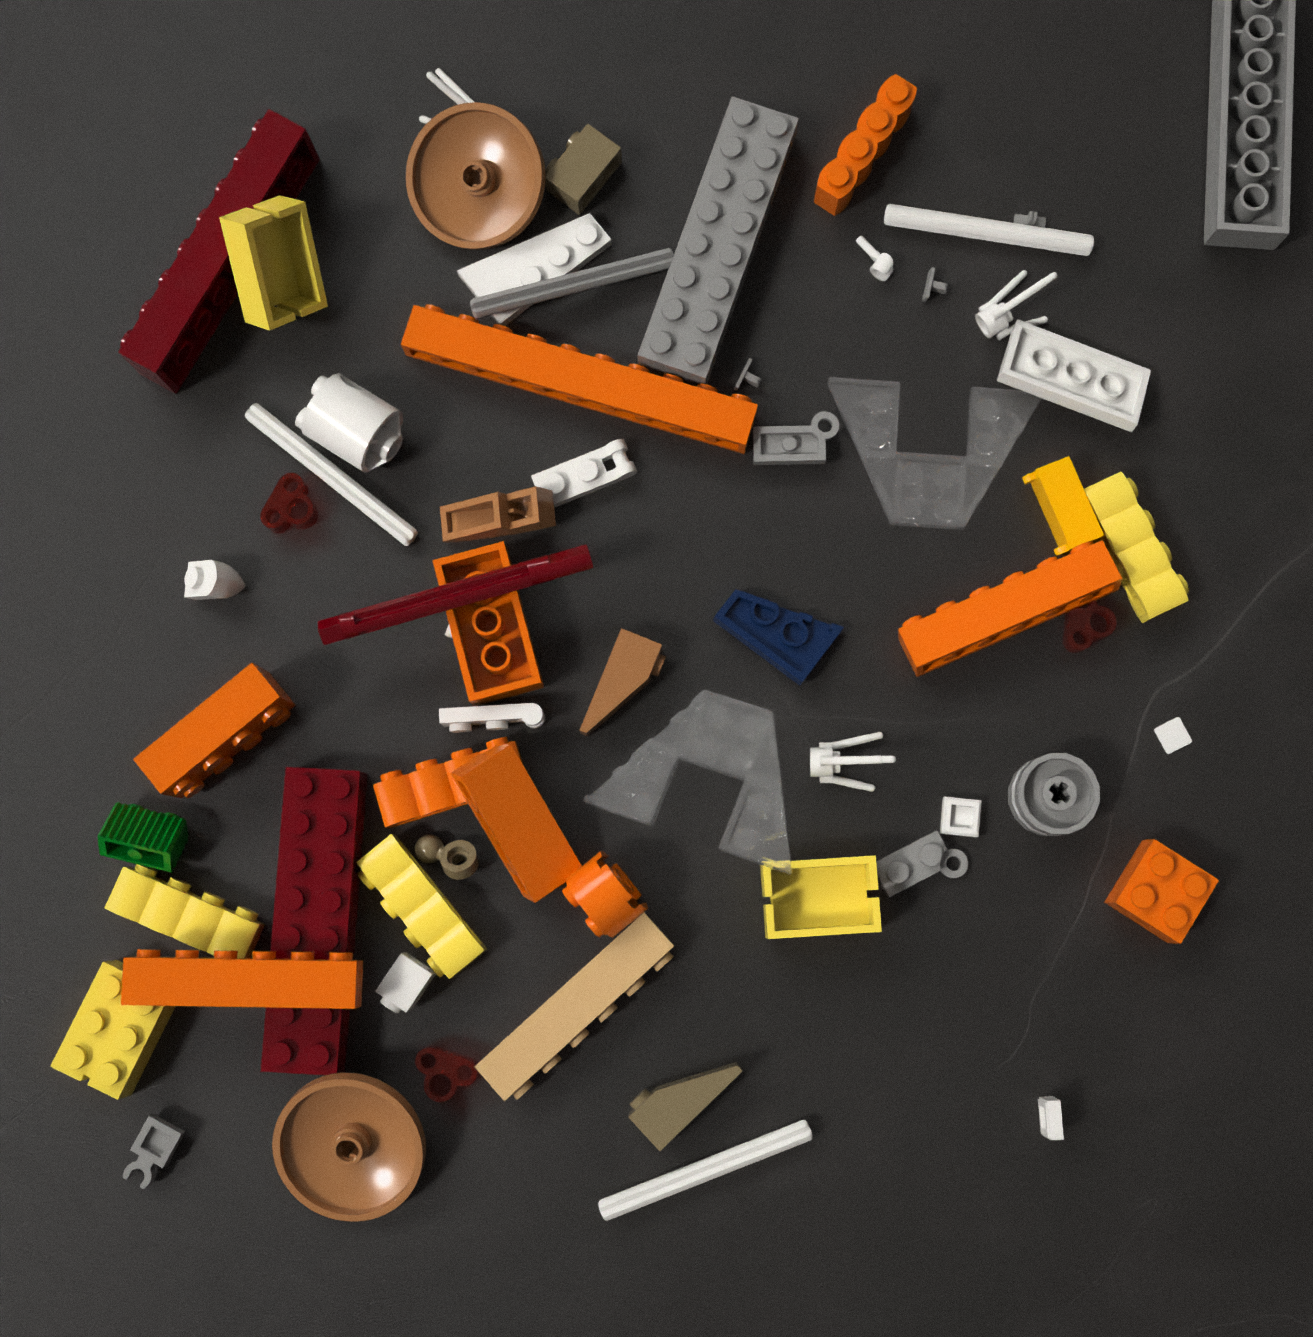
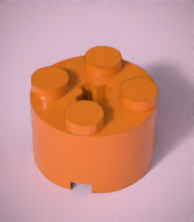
M604 851L598 852L566 879L567 886L562 892L575 908L580 905L589 916L585 922L596 936L600 938L604 934L614 938L648 909L647 903L638 904L637 899L642 896L617 863L609 867L604 862L609 857Z

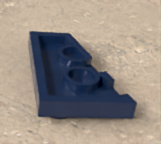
M735 589L713 618L715 623L799 686L844 628L834 623L830 625L815 620L813 616L803 612L798 614L778 607L777 603Z

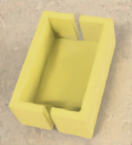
M279 195L254 204V209L246 207L219 217L245 323L270 331L296 320L295 315L304 317L328 307L306 203L304 201Z
M876 855L760 863L762 897H770V904L763 905L766 939L882 932L879 897L867 898V890H879Z
M118 960L102 962L50 1067L80 1082L90 1079L87 1084L88 1086L119 1100L132 1095L176 1006L121 1005L123 963Z

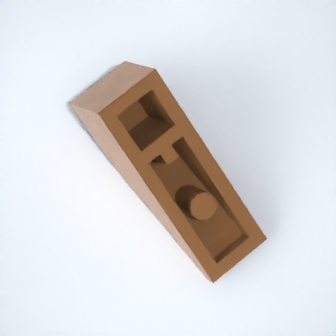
M621 628L581 725V734L589 736L650 682L652 675L659 677L666 660V656L661 655L662 644Z

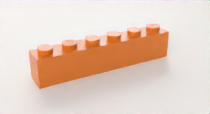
M1103 540L1095 544H1091V542L1082 543L1070 551L1071 554L1060 559H1057L1055 556L1047 558L1040 562L1035 570L1025 574L1023 571L1015 572L1007 576L1003 583L991 589L989 586L978 588L966 600L956 603L954 600L940 605L936 609V613L924 618L922 615H917L906 620L902 624L903 627L898 629V638L916 677L1118 591L1122 576Z
M137 949V956L123 958L121 1005L356 1009L362 1007L363 960H353L352 952H329V959H314V952H291V959H276V951H252V958H237L238 951L215 950L214 958L199 957V950H175V957H161V949Z

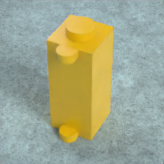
M1069 456L1037 468L1034 472L1022 477L1025 485L1031 483L1058 545V548L1054 549L1056 557L1069 554L1073 548L1082 543L1091 542V544H1094L1104 536Z

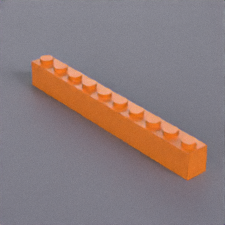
M427 304L425 307L413 305L401 342L406 356L745 454L758 404L752 403V399L745 395L732 394V396L718 393L715 387L707 384H698L696 387L683 383L684 380L673 374H663V377L649 373V369L638 364H629V367L615 363V360L607 355L595 354L593 357L582 354L579 348L569 344H561L560 347L548 344L546 339L538 335L527 334L524 337L513 334V330L500 324H493L492 327L479 324L476 318L469 315L460 314L459 317L445 314L446 312L443 309L434 305Z

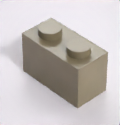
M587 123L581 132L576 131L569 138L566 150L559 159H552L546 167V191L580 215L622 164L621 147Z

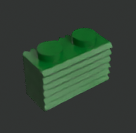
M117 802L97 836L99 854L172 873L188 841L187 820L183 817L180 818L174 813L167 812L163 814L162 812L157 813L155 810L151 812L137 804L127 805L125 803L122 805L120 802Z

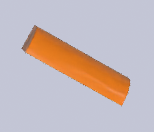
M511 744L494 747L474 757L450 773L523 897L534 903L538 902L564 884L566 879L582 866Z

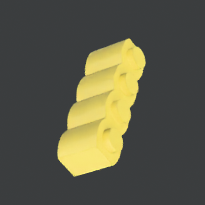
M1119 472L1085 488L1084 491L1104 534L1098 542L1103 540L1121 574V585L1126 591L1130 604L1139 620L1145 623L1188 602L1187 594L1189 593L1187 582L1181 574H1176L1170 564V561H1172L1171 552L1164 542H1159L1153 531L1155 529V522L1150 512L1146 509L1143 510L1138 504L1136 498L1138 497V489L1134 481L1129 477L1126 478L1122 472Z
M390 834L356 862L361 868L357 873L361 881L368 889L372 890L376 887L384 897L380 902L384 910L391 918L395 919L399 916L407 926L403 931L405 936L416 948L422 945L431 956L426 961L440 978L445 974L449 979H452L487 950L479 937L464 921L458 911L395 834Z
M138 864L135 865V868L123 866L105 909L213 956L215 950L238 951L237 958H251L252 951H254L265 926L264 923L257 920L258 913L238 906L236 911L223 906L225 899L204 891L202 897L190 892L191 885L182 880L170 877L168 882L155 877L158 871L151 867Z

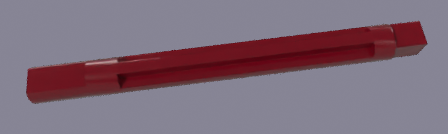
M585 544L318 621V632L323 645H327L535 586L594 567L588 546Z

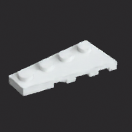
M589 213L459 269L457 273L477 298L577 272L611 246L612 239ZM532 305L491 316L497 324L505 326Z

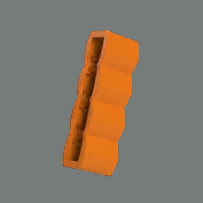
M897 74L892 75L882 84L878 91L876 102L869 105L863 111L858 120L856 130L848 134L840 144L837 157L822 169L814 196V203L833 216L840 214L849 205L854 189L868 178L874 160L886 152L891 143L893 133L900 130L907 122L917 93L916 86Z
M501 737L487 742V749L473 753L472 748L453 752L450 754L452 760L438 764L437 759L420 762L415 765L417 771L403 775L401 770H395L380 775L381 782L373 784V788L385 827H397L467 805L466 799L450 773L474 757L504 744H511L523 764L517 742H508L507 737Z

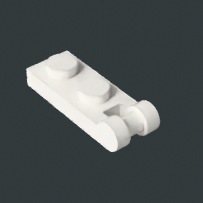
M617 439L602 448L531 475L535 486L552 490L555 508L630 478L637 473L634 462L629 461L626 451L628 448L625 440ZM613 458L616 468L607 472L603 462Z
M536 703L439 709V723L444 727H449V732L453 733L472 731L471 725L485 724L486 730L508 729V723L525 722L528 727L536 729L545 722V713Z

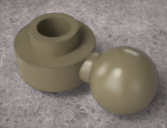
M426 834L421 836L415 844V854L420 861L431 864L440 860L444 873L452 879L468 878L475 873L479 866L476 849L468 841L457 840L444 846L438 836ZM462 861L465 862V863H463V864H461V865H457L459 862H462Z

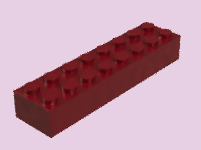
M270 109L267 110L263 119L260 118L256 121L250 140L245 148H241L236 153L232 169L226 178H222L218 182L214 192L215 196L211 203L199 213L196 219V227L190 237L181 242L177 250V258L170 269H166L161 274L158 288L151 299L144 302L139 312L138 321L132 330H128L121 340V348L118 353L140 375L177 394L238 294L219 217L246 207L254 209V204L279 195L293 199L297 198L320 160L306 128Z
M285 768L270 950L276 951V959H291V952H314V959H329V952H352L354 960L360 882L357 873L361 869L356 862L362 856L367 773L355 770ZM266 1007L260 1072L329 1075L345 1072L350 1009Z

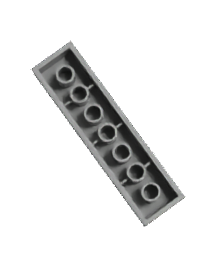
M1212 0L1204 245L1275 250L1289 235L1296 0Z
M733 96L731 97L637 355L638 365L646 367L650 373L662 377L663 374H673L684 380L683 383L696 387L698 384H708L796 138L799 118Z

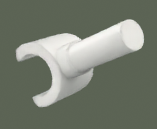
M862 235L859 236L856 242L875 261L870 267V272L878 280L886 281L893 272L892 257L887 253L880 254Z

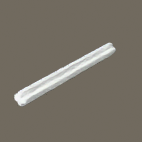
M888 204L884 214V224L889 226L1083 256L1090 255L1094 246V236L1090 234L902 205Z
M254 403L246 411L245 418L404 546H409L415 540L418 532L413 526L261 405Z
M806 1120L798 1121L605 1197L598 1203L600 1213L605 1221L611 1220L811 1141L813 1134Z

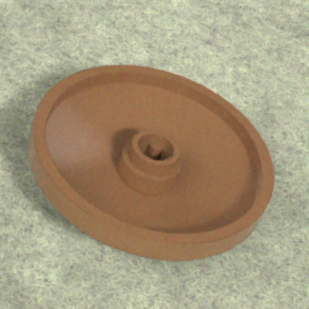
M472 102L455 105L433 117L414 140L406 165L407 193L410 204L419 221L438 239L468 250L495 248L517 237L536 215L545 189L544 158L532 132L522 121L508 111L486 103Z
M335 1073L312 1080L291 1097L277 1119L273 1133L272 1149L275 1166L281 1180L299 1202L322 1216L340 1221L359 1222L386 1215L408 1198L416 1186L424 1167L426 1139L417 1113L405 1097L393 1087L381 1080L363 1074Z

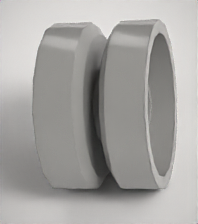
M1048 753L1024 763L1014 773L1008 787V804L1014 819L1025 830L1039 836L1067 835L1084 828L1094 818L1100 803V785L1094 771L1082 759L1068 753ZM1049 789L1056 792L1057 798L1054 802L1051 800L1053 793Z

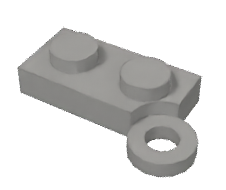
M823 411L813 417L809 426L753 427V465L825 464L826 441L834 438L839 431L837 417L831 412ZM823 420L830 422L831 430L822 432L818 428L819 422Z
M937 830L876 861L878 880L887 897H891L939 871L948 878H958L965 874L968 869L967 856L958 849L948 850ZM951 856L958 858L960 862L959 868L955 871L950 870L946 865L947 859Z

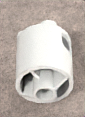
M340 373L334 374L329 378L322 375L315 381L311 389V394L314 396L308 406L299 412L295 420V426L302 430V434L365 473L394 458L403 441L401 435L403 412Z

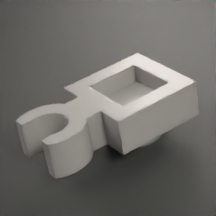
M154 1114L149 1115L130 1151L138 1154L139 1157L136 1161L127 1165L123 1172V1178L126 1180L131 1178L135 1170L140 1169L144 1172V1180L140 1188L145 1189L149 1187L156 1177L155 1165L164 1168L169 1164L185 1131Z

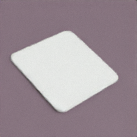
M1179 717L1154 729L1167 754L1192 742Z

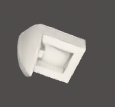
M214 560L188 562V569L184 578L186 585L185 598L194 600L229 598L237 595L246 587L238 572L223 562Z

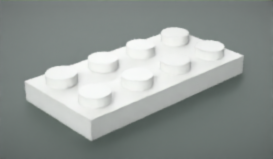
M1017 319L1010 334L997 381L1133 432L1139 422L1151 370Z

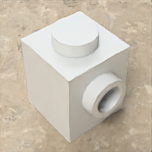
M403 952L396 959L375 992L382 996L380 1002L391 1011L399 1014L403 1010L407 1013L412 1011L436 973L408 952Z

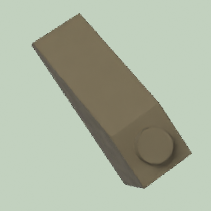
M737 1062L656 1086L651 1092L645 1088L629 1103L633 1110L629 1112L628 1118L661 1151L743 1070Z

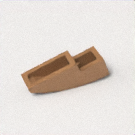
M537 486L508 494L495 492L440 507L443 542L446 543L507 536L556 526L552 490Z

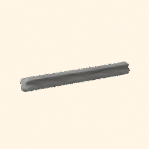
M666 248L473 298L470 301L471 312L474 318L478 319L669 269L674 254L672 249Z

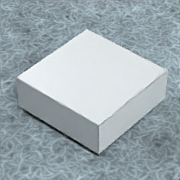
M943 797L940 834L979 837L982 800Z
M1053 1096L1039 1097L1038 1108L1041 1134L1049 1140H1064L1061 1100Z

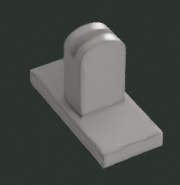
M1030 211L1028 215L1014 214L1013 223L1045 228L1046 217H1038L1037 212Z
M934 267L928 271L922 298L923 302H926L929 298L930 291L941 294L947 293L948 284L933 280Z
M748 359L733 390L737 391L742 380L755 387H759L762 379L747 371L752 359Z

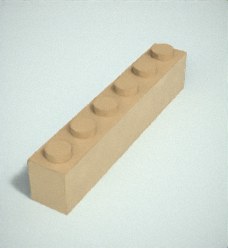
M644 912L474 1067L504 1101L511 1095L516 1100L519 1099L534 1085L530 1078L539 1069L546 1074L562 1059L558 1055L562 1048L568 1043L572 1048L576 1047L590 1034L585 1027L596 1017L602 1023L618 1008L614 1001L625 992L630 997L646 982L641 977L651 967L659 971L674 957L669 952L674 947L673 943Z

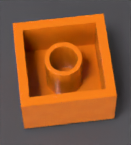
M1155 839L1142 840L1104 903L1165 942L1181 944L1219 882V879Z

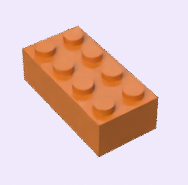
M504 541L432 560L439 586L512 565ZM519 590L446 611L469 702L473 706L544 688Z
M250 663L133 760L160 794L183 798L184 796L190 798L205 786L203 781L212 773L217 775L229 768L234 762L232 757L242 749L247 751L257 745L263 738L260 734L271 725L277 727L284 723L291 716L290 710L296 704L268 671L254 663Z

